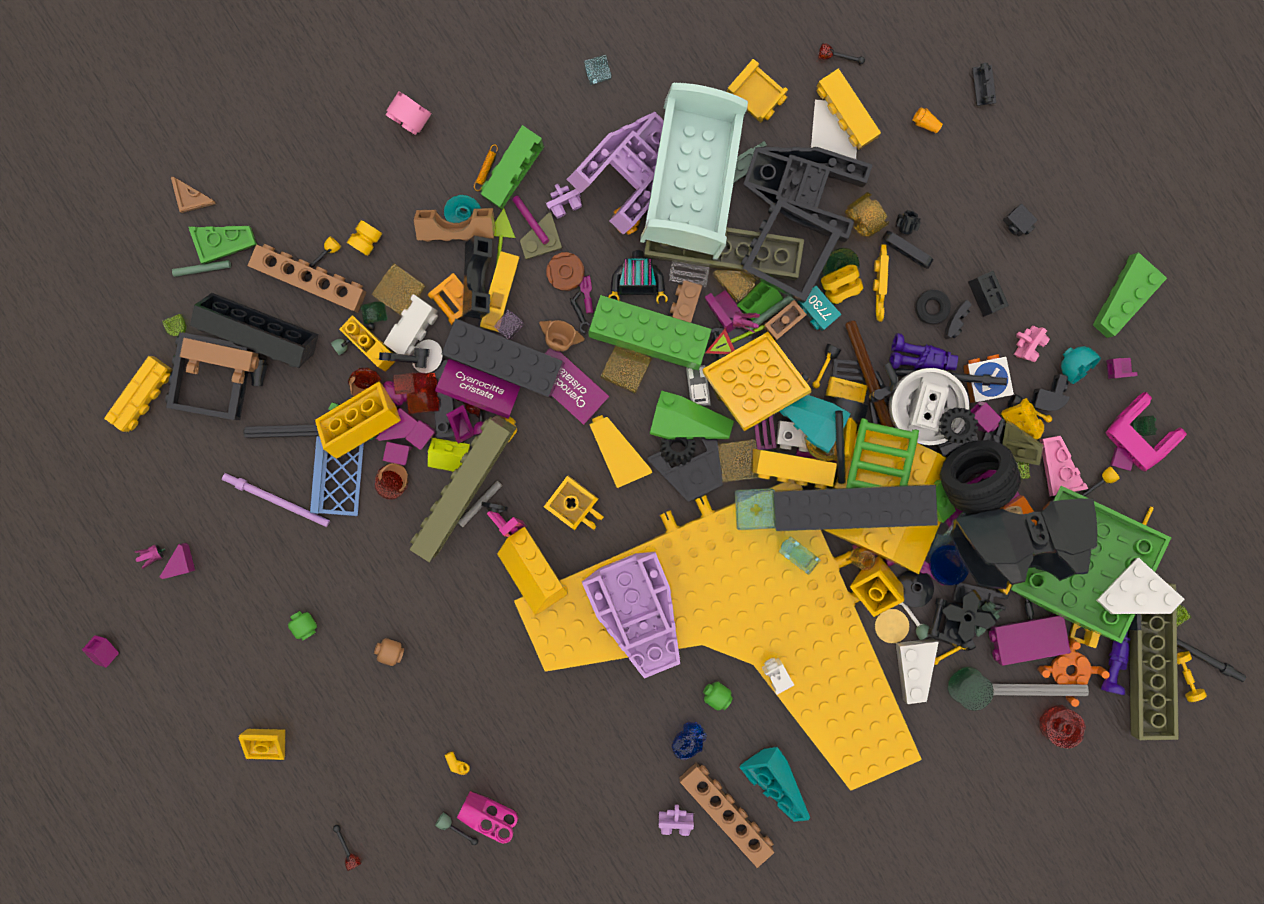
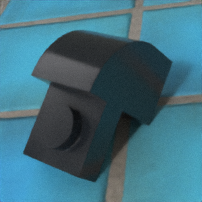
M1062 374L1054 375L1050 391L1034 389L1031 404H1033L1036 410L1055 411L1067 404L1070 397L1063 395V392L1068 387L1067 376Z
M824 395V401L833 403L851 413L849 418H852L855 422L860 423L862 418H866L869 405L845 398Z

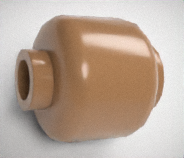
M387 638L383 639L381 643H377L374 654H377V661L390 666L400 663L404 653V648H402L400 642Z

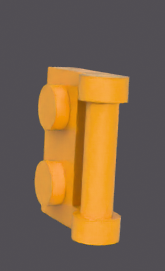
M454 273L428 293L429 298L433 299L449 318L448 321L451 325H453L455 318L459 320L463 317L464 285ZM442 291L458 308V312L454 313L439 295Z

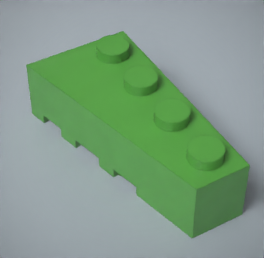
M1139 252L1129 256L1126 261L1127 264L1118 276L1119 279L1110 291L1106 303H1104L1093 323V326L1106 338L1116 336L1167 279Z

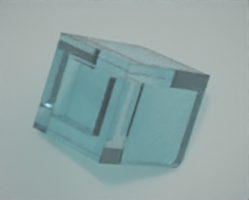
M606 55L584 61L590 85L611 79Z

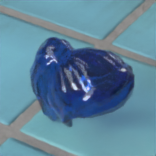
M687 722L683 725V731L677 734L672 743V750L677 758L686 760L703 751V742L706 740L707 734L701 725L696 722Z

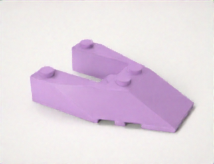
M656 112L642 117L632 124L623 126L613 133H609L566 179L582 193L610 163L636 189L610 219V222L622 234L631 229L649 207L664 121Z

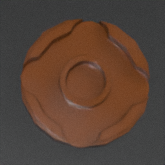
M561 252L554 255L548 263L546 275L549 282L555 288L562 291H570L582 283L585 276V268L582 261L576 255L569 252Z

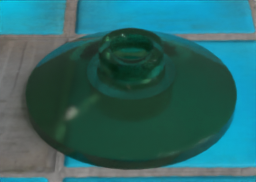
M839 248L832 251L822 269L823 275L826 276L847 265H856L859 270L860 262L857 254L849 248Z

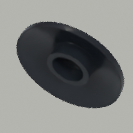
M907 570L899 576L898 579L904 589L903 603L914 608L922 607L932 599L934 585L927 573L919 572L917 574ZM915 584L919 585V591L914 590Z

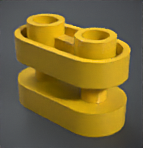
M847 265L827 274L821 279L823 289L827 290L825 295L831 303L839 304L844 299L856 296L863 290V284L861 279L858 278L859 271L856 265Z

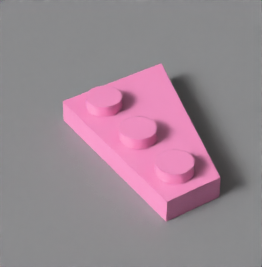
M1054 436L1039 439L1040 443L1044 445L1042 456L1049 495L1056 496L1060 486L1074 492L1088 489L1086 483H1083L1079 475L1081 474L1080 471L1074 466L1071 454L1062 437Z

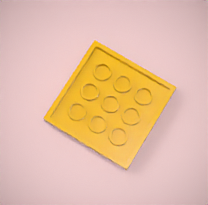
M769 332L702 369L707 380L744 431L811 393L809 385Z

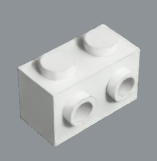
M778 422L776 444H780V448L791 450V447L795 446L799 447V451L810 452L811 449H816V446L806 439L808 436L801 429L797 430L793 426L794 423Z

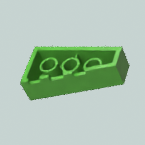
M522 125L509 148L505 151L500 163L493 169L491 178L483 184L481 188L482 197L502 210L543 150L542 138Z

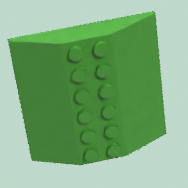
M1060 486L1053 501L1085 499L1087 497ZM1094 501L1097 517V547L1091 550L1088 574H1076L1059 581L1052 574L1033 567L1028 569L1026 581L1012 585L1011 590L1076 625L1122 643L1135 614H1110L1096 599L1136 558H1140L1148 567L1156 572L1171 537Z

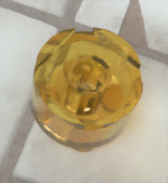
M866 192L847 206L845 214L849 219L855 220L854 222L857 225L855 229L861 237L864 235L870 238L887 226L889 221H885L887 215L876 199L872 201L869 198L872 195Z

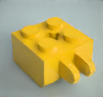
M569 475L544 506L574 530L581 521L593 530L597 527L595 523L585 517L588 512L592 513L597 519L602 520L604 518L592 508L599 498ZM568 498L575 499V507L573 505L571 508L568 507Z

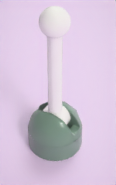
M903 602L899 605L904 607L917 625L916 634L918 638L923 640L928 637V629L931 628L926 624H920L908 606Z

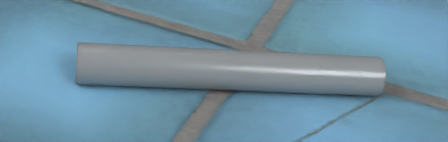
M496 481L458 523L464 527L483 507L481 503L487 502L502 487V484Z

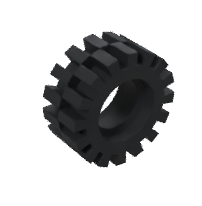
M958 407L949 409L948 412H944L943 418H940V433L949 442L967 443L966 441L972 440L971 437L977 434L975 431L978 430V426H976L978 420L975 419V414L971 413L968 409ZM956 418H962L966 423L965 430L961 433H955L952 430L951 424Z
M675 437V439L663 438L660 446L661 456L665 457L664 460L666 462L670 460L671 465H673V462H676V466H679L680 462H682V465H685L686 461L689 463L694 456L696 441L686 437ZM674 442L682 443L685 446V450L682 452L673 451L671 444Z

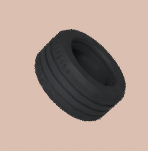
M980 440L967 443L954 450L942 465L940 480L950 503L955 508L966 513L977 514L997 510L1009 503L1020 487L1021 474L1009 448L995 441ZM997 470L995 474L982 482L964 483L969 477L978 472Z

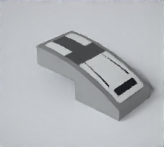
M701 365L699 371L686 367L690 401L703 407L711 406L707 378L702 371L705 365Z

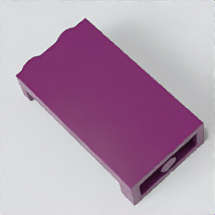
M1056 614L1000 626L993 625L991 626V631H989L990 640L994 643V650H992L993 658L1002 666L1071 653L1065 619Z

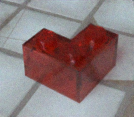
M435 373L393 375L395 395H407L409 414L439 411V400L435 391L437 386Z

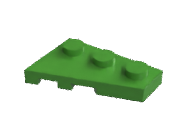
M250 226L188 227L202 264L257 245Z

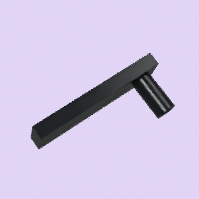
M448 360L441 361L438 368L430 372L437 438L454 436L446 416L447 413L454 410L453 398L435 391Z

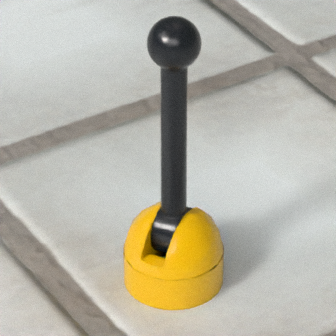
M330 236L324 243L325 250L309 267L313 268L327 253L337 252L341 245Z
M1108 467L1102 474V480L1080 495L1085 497L1104 482L1114 483L1120 478L1113 468Z

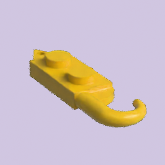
M881 244L880 256L874 262V272H877V279H874L873 291H876V318L879 322H882L884 319L883 306L884 298L887 294L889 256H887V249L884 244Z

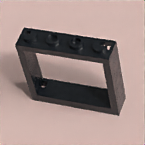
M779 199L777 203L773 202L770 206L768 213L771 215L767 221L763 220L758 229L762 232L759 238L754 237L750 248H752L750 255L745 254L740 264L744 266L741 271L804 303L842 231ZM780 209L830 234L801 292L751 267Z
M179 332V336H177L175 346L177 347L176 355L172 358L173 372L169 376L170 389L165 398L166 408L240 420L249 371L244 373L243 384L233 382L228 413L178 404L186 359L180 357L184 338L238 348L239 350L252 352L251 349L237 346L227 340Z

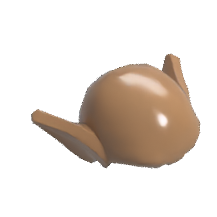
M560 320L539 322L543 333L546 335V344L554 351H565L571 345H576L585 340L567 322Z

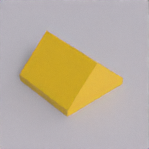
M247 729L239 735V741L246 759L284 760L285 730Z

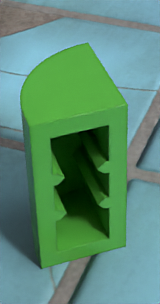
M760 282L737 306L743 314L757 313L761 315L780 302L783 297L775 288Z

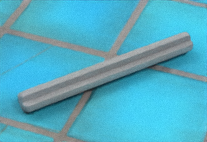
M990 684L991 695L1088 696L1089 694L1088 685Z

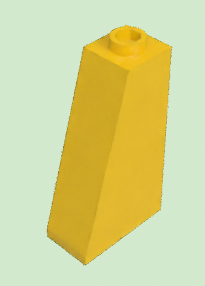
M603 415L592 419L593 423L589 425L617 488L652 473L651 468L608 417L603 418Z

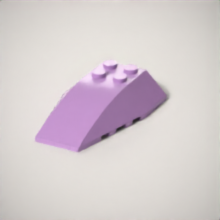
M656 552L635 553L597 569L582 581L596 617L605 626L608 633L616 640L619 647L626 653L644 678L680 664L671 590Z

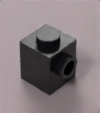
M1021 203L1003 221L1008 225V230L1013 235L1019 237L1024 233L1028 235L1035 228L1033 224L1037 219Z

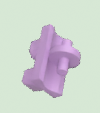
M559 184L555 185L557 191L550 193L552 199L557 196L560 197L546 203L549 211H552L557 219L566 215L563 205L570 203L573 211L582 207L580 192L577 189L570 191L568 186L560 188Z
M675 805V810L659 811V828H661V833L663 835L672 834V829H679V834L689 836L691 829L694 828L693 813L679 810V805Z

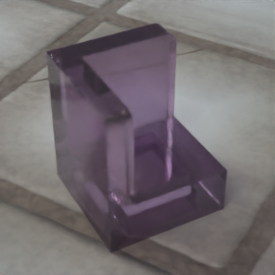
M508 309L494 327L507 339L511 340L525 323Z

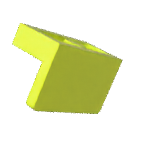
M432 438L428 449V467L455 471L456 468L458 469L462 466L460 461L464 454L469 452L470 444H458L454 441Z

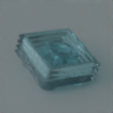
M774 489L735 491L736 525L738 530L776 528ZM754 504H757L758 507H761V511H758V514L756 515L753 511H751V508L754 507Z

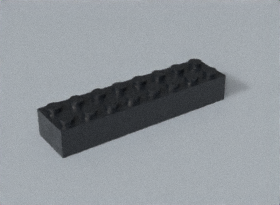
M936 484L778 490L774 492L776 531L938 525Z

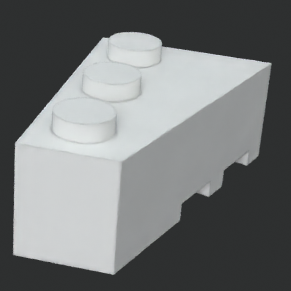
M934 638L896 643L902 696L907 704L927 702L938 647V641Z

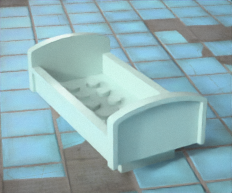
M672 83L664 102L665 115L647 219L640 242L644 243L645 240L655 241L714 255L713 259H718L727 241L725 233L743 117L748 106L747 100L711 87L688 83Z

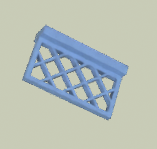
M317 436L310 513L358 516L364 443L359 446V452L354 456L347 452L351 458L342 465L332 455L327 460L328 452L323 449L320 436ZM357 455H359L358 462L355 460ZM332 458L340 466L334 473L327 469V463ZM351 460L358 465L357 471L352 475L344 468ZM340 469H343L349 476L342 484L333 476ZM356 474H357V481L353 478V476H355ZM332 477L339 486L330 493L325 487V482ZM350 479L356 484V490L351 494L342 486ZM339 488L347 495L340 503L332 495ZM326 491L328 495L324 498V492ZM329 496L337 504L332 510L323 509L324 500ZM350 498L354 503V511H346L341 504Z

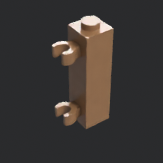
M187 338L183 339L180 357L189 359L186 367V372L198 374L199 362L202 361L235 368L232 382L243 384L245 371L254 372L258 368V353Z

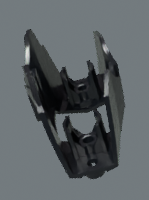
M1093 498L1050 501L1043 507V511L1028 514H1017L1004 509L961 516L953 520L954 525L951 530V538L978 586L996 589H1006L1008 582L1011 585L1024 583L1028 569L1033 567L1052 574L1059 581L1076 574H1088L1091 550L1097 547V517ZM1031 520H1036V521H1037V525L1035 526V523L1032 522Z

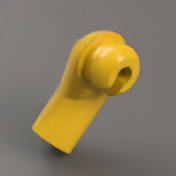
M453 751L444 755L452 772L460 775H465L469 772V765L458 761Z

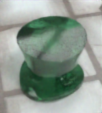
M964 667L953 674L948 683L950 696L957 702H960L966 709L973 711L981 710L993 698V685L976 668Z

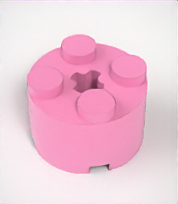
M398 91L386 110V116L399 124L403 122L402 127L415 135L420 133L432 114L400 91Z

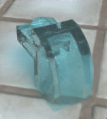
M791 536L782 543L781 549L778 551L808 575L820 562L816 555Z

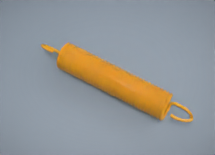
M489 150L475 184L483 185L496 156L495 152Z

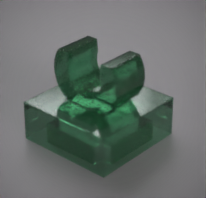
M1154 415L1136 417L1133 420L1134 429L1140 436L1156 435V418H1154Z

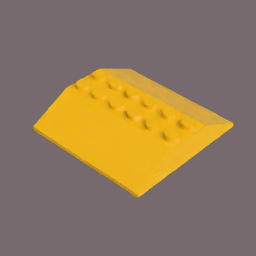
M866 430L864 442L907 451L909 439ZM917 443L908 485L934 484L937 480H940V471L946 458ZM862 449L860 461L903 470L905 458ZM845 461L846 482L839 484L837 477L833 488H846L851 461ZM859 468L856 475V480L881 486L900 485L901 480L900 477ZM938 521L936 526L825 529L824 531L919 574L941 522Z

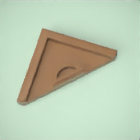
M171 177L178 208L181 213L216 204L214 200L175 177Z

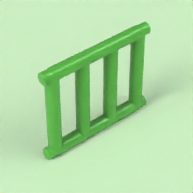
M862 418L846 488L881 486L856 480L858 468L900 477V485H908L919 430L912 429V431L869 423L868 420ZM866 430L910 439L908 449L906 451L864 442ZM862 449L905 458L903 470L860 461Z

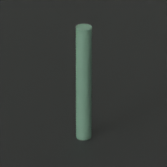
M226 260L172 269V274L176 277L231 268V262Z
M790 296L785 297L751 322L760 325L796 299Z

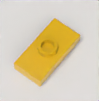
M830 377L826 396L840 397L864 403L867 385Z

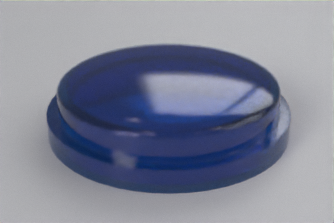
M945 545L939 547L930 557L929 568L931 574L943 585H957L964 581L969 573L955 546Z

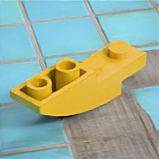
M500 252L489 290L490 313L482 318L480 327L499 332L519 256Z

